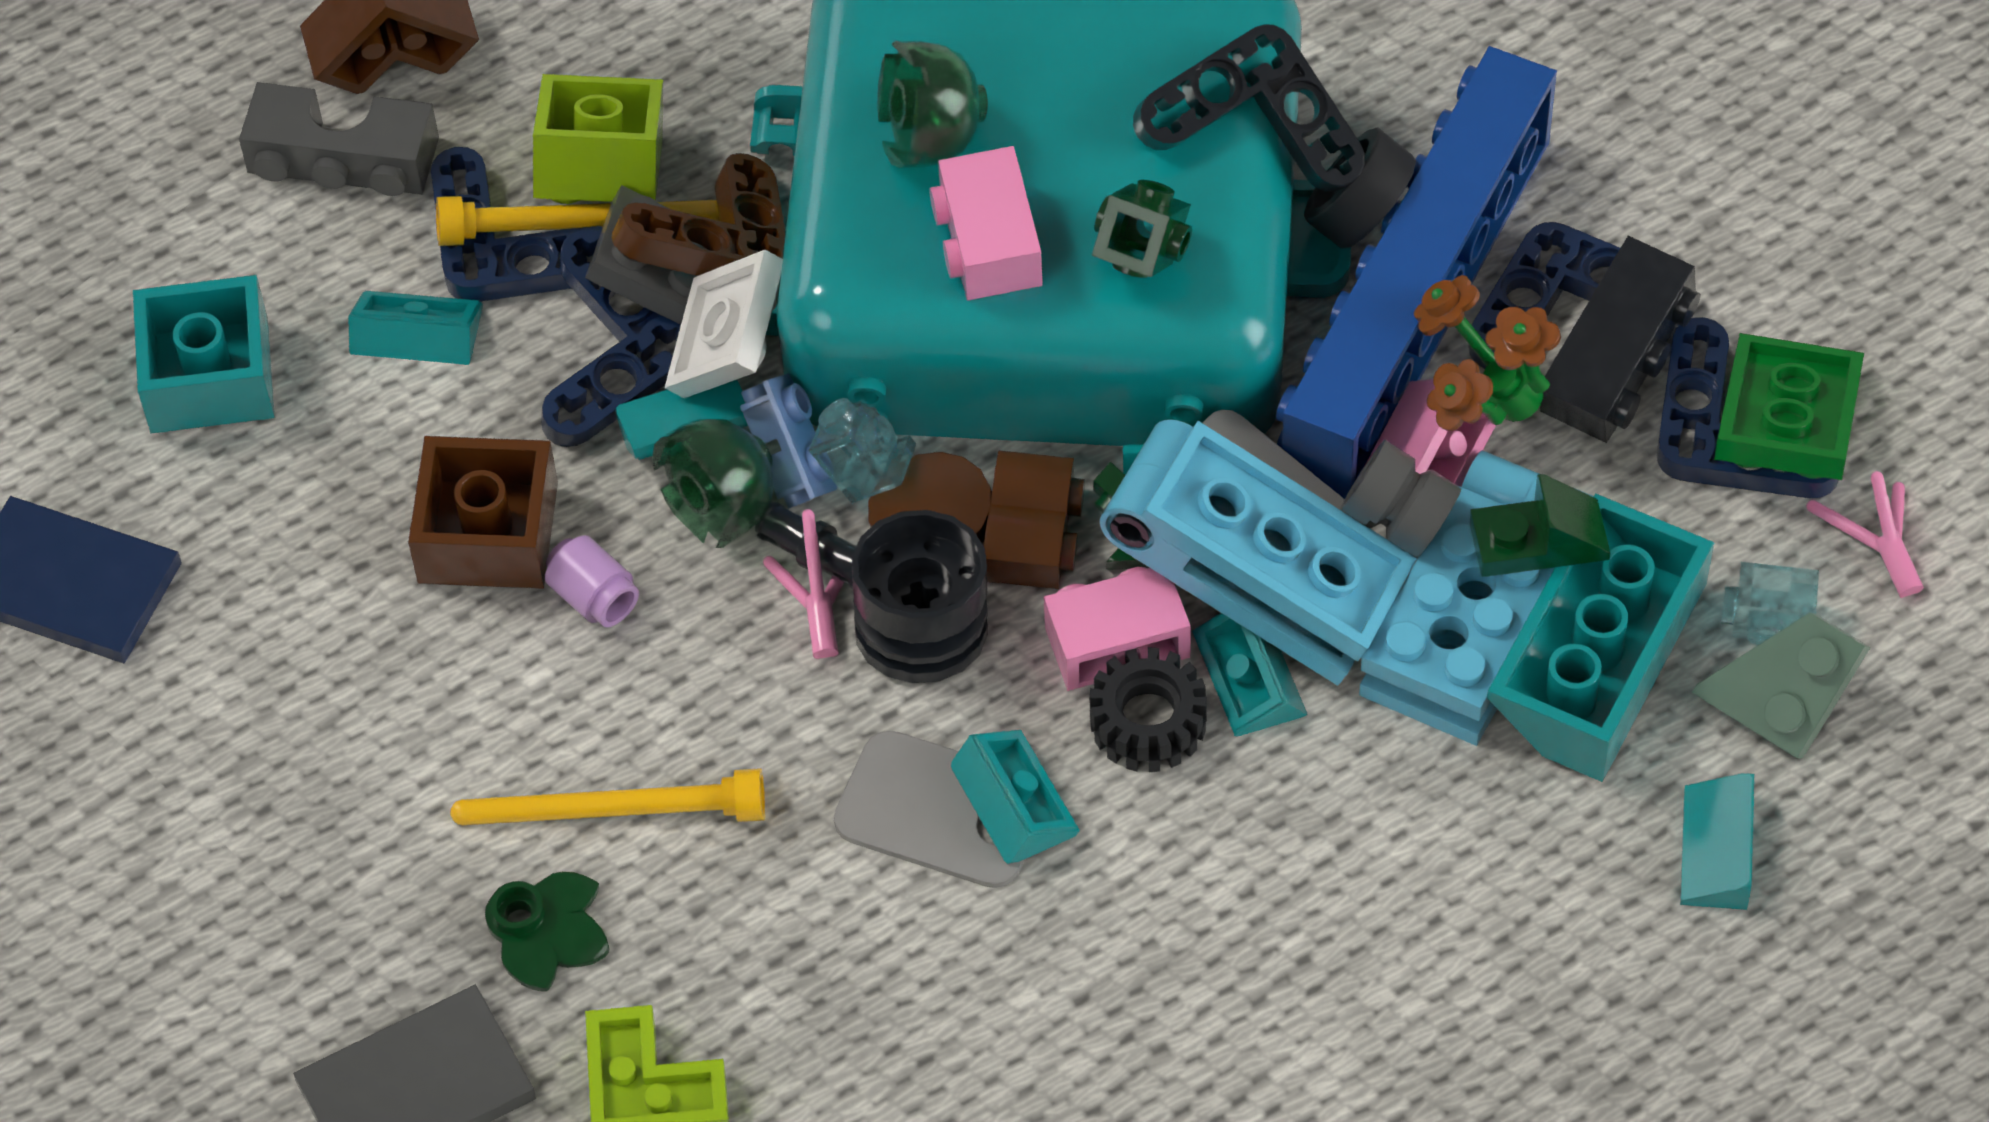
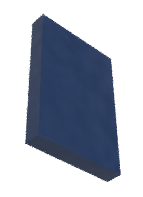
M9 496L0 512V622L125 664L182 564L179 552Z

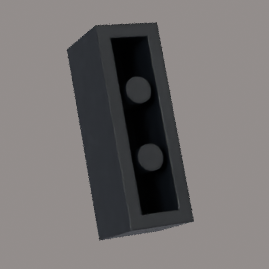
M1628 235L1545 375L1546 379L1550 382L1548 390L1543 392L1540 412L1605 443L1608 442L1617 426L1626 429L1639 407L1641 395L1637 394L1647 375L1653 378L1657 377L1666 363L1671 349V344L1667 343L1672 332L1677 324L1685 327L1692 319L1698 307L1701 294L1696 291L1695 266Z

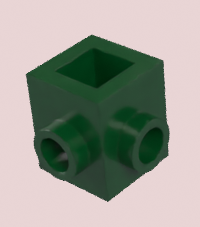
M1141 179L1137 181V184L1131 183L1110 196H1106L1099 208L1094 225V230L1098 232L1092 256L1113 263V268L1124 274L1139 278L1153 277L1172 265L1173 261L1180 262L1185 255L1192 236V226L1185 223L1191 204L1173 198L1175 191L1159 182ZM1144 221L1154 225L1152 233L1146 229Z

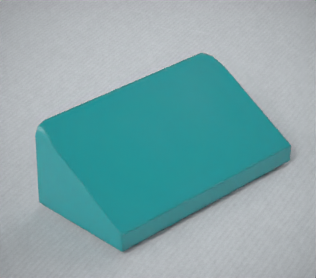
M365 290L348 316L349 353L351 355L469 365L473 354L483 302H479V300Z
M738 380L687 398H682L669 390H664L618 405L615 413L627 450L635 459L642 460L748 426L740 408L741 405L745 404V401L741 394L742 389Z
M1223 613L1216 615L1192 631L1234 736H1242L1308 715L1280 649Z
M1022 730L969 735L952 760L951 768L1007 864L1020 862L1076 837L1080 829Z
M1740 773L1685 785L1680 905L1747 910L1752 887L1754 774Z

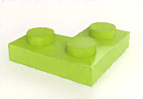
M652 1005L585 1011L591 1122H729L724 1059L657 1065L655 1017Z

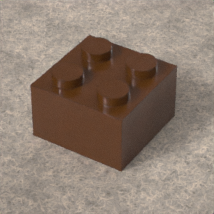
M424 436L408 540L418 584L544 589L547 569L546 561L549 554L558 488L551 441Z

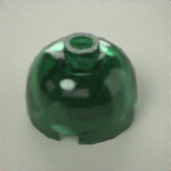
M895 40L891 45L898 53L884 55L878 80V122H891L896 142L882 141L884 152L891 165L898 168L939 165L938 160L958 156L971 142L977 129V123L984 122L987 115V92L982 84H977L972 68L960 53L939 43L921 40Z
M696 419L667 433L654 444L652 456L654 471L664 466L670 482L660 489L673 514L702 543L705 542L709 532L718 540L715 548H724L742 537L763 519L772 501L773 475L771 467L773 460L767 445L762 439L751 435L747 430L726 419Z

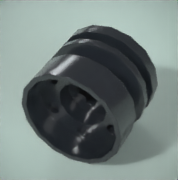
M931 510L902 511L877 521L859 538L851 558L854 626L857 647L867 663L887 677L909 683L939 682L963 672L980 656L988 636L985 547L973 529L951 515Z

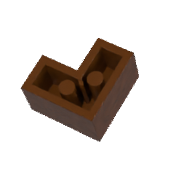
M324 0L300 25L314 80L355 94L366 92L396 60L436 74L447 73L479 41L468 0Z

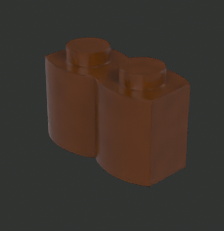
M998 451L984 541L987 582L1059 589L1061 571H1074L1078 533L1067 532L1069 516L1081 517L1085 491V479L1074 478V458Z

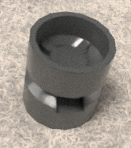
M1383 440L1352 485L1340 510L1368 528H1373L1379 524L1386 527L1387 540L1418 558L1446 520L1462 488L1432 469L1419 474L1415 471V458L1387 440Z

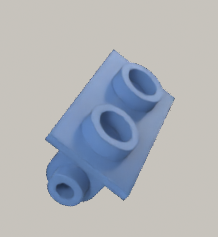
M789 373L765 380L762 384L742 391L741 394L745 404L741 405L740 408L756 446H762L777 439L781 451L762 458L777 500L784 498L788 509L813 498L837 490V485L833 478L836 472L833 457L826 445L818 441L810 421L812 415L810 400L805 390L799 384L793 382Z

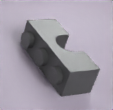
M261 82L256 83L239 137L247 173L256 174L265 180L274 182L291 178L315 181L317 184L330 189H338L348 185L372 188L387 196H398L403 192L423 195L439 140L432 103L374 96L367 117L359 125L348 130L332 131L322 128L323 121L315 89Z

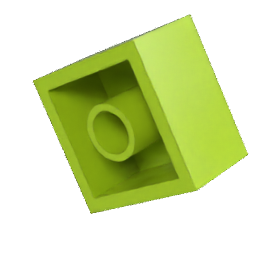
M542 74L533 130V198L550 199L560 204H572L580 200L612 202L621 185L656 201L663 140V79Z

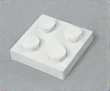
M762 250L693 278L665 389L682 398H687L756 373L767 349L764 339L771 312L775 309L778 302L779 281L783 264L782 258L767 250Z

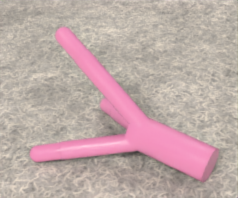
M1879 471L1871 474L1875 503L1883 533L1881 537L1815 500H1810L1807 503L1806 508L1809 512L1880 553L1900 598L1919 593L1923 590L1924 586L1902 540L1905 495L1903 483L1896 482L1893 484L1890 504L1883 474Z
M806 509L802 513L811 594L774 557H765L763 564L806 608L813 657L815 659L835 657L839 652L832 605L844 582L832 576L824 591L815 514L812 510Z

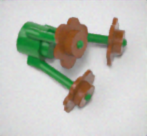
M1465 275L1456 277L1452 282L1450 280H1442L1433 284L1424 293L1422 303L1414 311V316L1419 321L1418 327L1424 335L1431 336L1437 334L1445 326L1448 328L1455 327L1486 365L1483 374L1479 373V365L1471 359L1463 360L1459 366L1445 363L1436 370L1433 377L1435 389L1428 394L1427 406L1436 412L1438 426L1446 431L1457 430L1464 421L1470 424L1475 423L1481 418L1482 414L1493 425L1501 424L1504 419L1516 422L1532 416L1538 410L1543 400V392L1548 390L1550 382L1541 373L1539 365L1546 359L1545 351L1555 348L1561 339L1558 326L1547 321V314L1542 308L1532 307L1524 312L1518 307H1508L1499 312L1496 317L1497 328L1491 329L1486 334L1485 342L1465 318L1464 312L1475 306L1480 298L1479 290L1475 285H1471V281Z

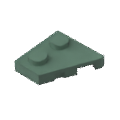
M1809 612L1699 682L1692 693L1792 756L1802 759L1871 647L1819 615Z

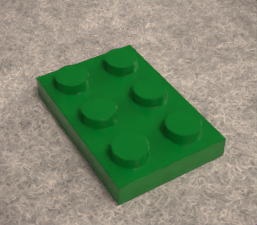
M1740 333L1714 460L1733 462L1745 468L1763 467L1793 472L1812 479L1824 477L1842 480L1864 353Z

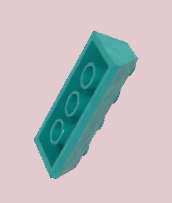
M1595 493L1594 498L1598 499L1610 548V560L1554 568L1489 687L1487 699L1542 757L1603 782L1707 584L1714 542Z

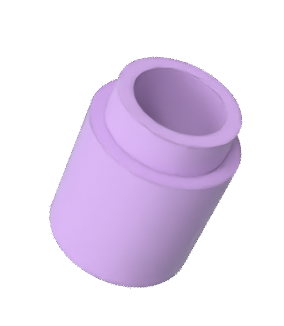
M584 535L574 539H565L558 543L548 555L545 573L546 584L587 621L591 623L599 622L604 627H612L627 617L636 605L639 590L633 584L632 574L589 536Z

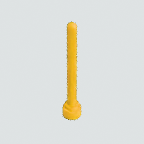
M462 196L436 197L438 246L464 245V239H475L476 232L603 227L611 203L475 208L474 202H463ZM717 200L658 202L672 210L720 221Z
M761 768L734 770L733 777H722L721 784L461 799L452 805L450 815L452 820L459 825H478L723 810L724 816H736L737 822L764 821V778Z

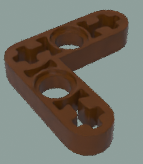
M744 153L731 154L725 160L714 187L720 221L647 203L635 202L623 208L612 231L611 239L613 244L622 254L630 259L697 276L762 250H767L783 259L786 231L775 173L767 163L755 156ZM746 218L751 219V220L755 221V222L758 223V224H755V223H753V222H750V221L747 220ZM694 243H697V244H699V245H702V246H704L705 248H707L708 250L702 249V248L698 247L697 245H695Z

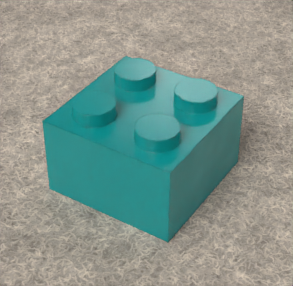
M257 275L133 290L137 388L150 434L275 418L268 316Z

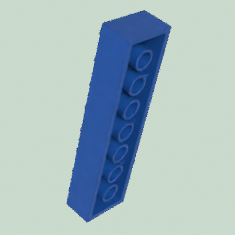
M1492 46L1487 48L1477 67L1469 65L1466 68L1458 86L1457 104L1453 111L1444 109L1436 122L1432 135V144L1434 145L1427 156L1419 154L1416 157L1414 172L1407 184L1408 191L1402 201L1397 200L1384 217L1381 226L1383 236L1377 246L1369 244L1363 251L1355 274L1357 282L1351 293L1342 291L1337 297L1329 320L1331 328L1325 339L1316 337L1312 342L1303 365L1305 375L1298 387L1289 385L1280 400L1276 419L1283 422V429L1278 438L1277 445L1343 499L1346 498L1352 485L1364 468L1409 382L1420 381L1448 330V327L1445 326L1440 332L1431 336H1426L1420 331L1418 327L1419 321L1415 318L1414 311L1422 303L1424 293L1439 281L1450 280L1452 282L1461 275L1467 276L1471 281V285L1473 284L1550 143L1557 70Z

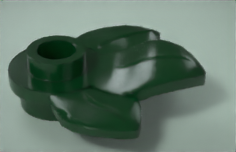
M562 871L552 873L534 886L523 881H513L502 885L494 892L486 905L485 920L491 935L502 943L501 959L503 967L512 978L529 989L545 992L551 988L555 980L558 965L566 968L583 967L595 964L608 955L610 949L602 928L585 912L591 906L599 891V883L582 874ZM516 910H526L531 914L529 918L520 922H510L507 920L508 916Z

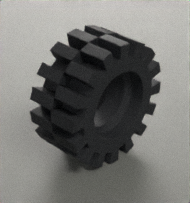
M1148 647V658L1139 659L1136 648L1125 651L1126 664L1124 665L1114 656L1106 662L1107 674L1099 670L1094 677V688H1090L1091 732H1094V741L1099 750L1107 746V758L1117 764L1122 756L1126 757V769L1138 771L1140 761H1149V772H1159L1160 760L1167 759L1171 768L1181 764V752H1185L1191 757L1197 750V739L1203 741L1206 732L1207 697L1203 678L1197 679V669L1190 662L1180 669V655L1172 651L1169 652L1166 661L1159 660V648ZM1154 694L1165 698L1171 704L1174 711L1170 719L1163 723L1140 725L1128 720L1123 713V709L1127 702L1135 696Z

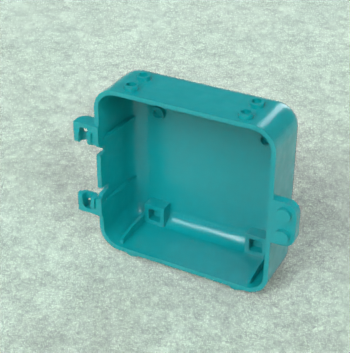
M813 0L803 86L768 85L757 90L754 99V116L750 140L751 153L769 155L770 146L782 144L790 147L794 156L778 302L775 309L771 312L766 335L779 336L783 374L789 373L793 382L799 384L805 390L812 408L811 423L825 430L851 432L859 437L868 439L881 438L886 434L1123 446L1126 444H1144L1155 425L1163 420H1178L1194 427L1197 421L1203 423L1214 412L1230 410L1243 416L1265 434L1276 420L1277 409L1281 400L1287 296L1325 298L1340 292L1346 286L1350 277L1351 247L1339 248L1306 221L1304 211L1315 187L1308 180L1294 179L1295 160L1254 97L1179 145L1167 150H1155L1143 144L1133 128V115L1136 107L1154 90L1254 27L1269 24L1284 29L1301 51L1302 24L1295 0ZM1257 44V52L1238 66L1242 69L1244 76L1262 63L1267 62L1272 66L1271 61L1277 56L1276 50L1271 45L1267 48H1261ZM1216 71L1202 73L1199 79V89L1202 95L1213 103L1226 102L1230 95V86L1227 79ZM1299 92L1287 94L1284 100L1285 113L1295 123H1297ZM1185 98L1164 112H1161L1155 105L1157 114L1151 119V122L1157 130L1166 126L1174 134L1171 124L1191 108L1188 106ZM774 118L794 119V125L773 124ZM1014 146L1041 248L1042 286L967 301L962 278L950 279L946 266L943 241L951 239L948 224L937 226L933 214L930 188L940 186L938 160ZM1141 179L1162 183L1175 191L1173 198L1191 204L1185 223L1192 226V236L1185 255L1180 262L1173 261L1172 265L1153 277L1147 278L1124 274L1114 269L1113 263L1092 256L1098 232L1094 230V225L1103 200L1106 196H1110L1131 183L1137 184V181ZM1144 221L1146 229L1152 233L1154 225Z

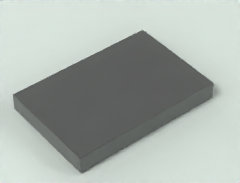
M476 984L293 1073L295 1081L317 1122H491L536 1099L530 1080Z

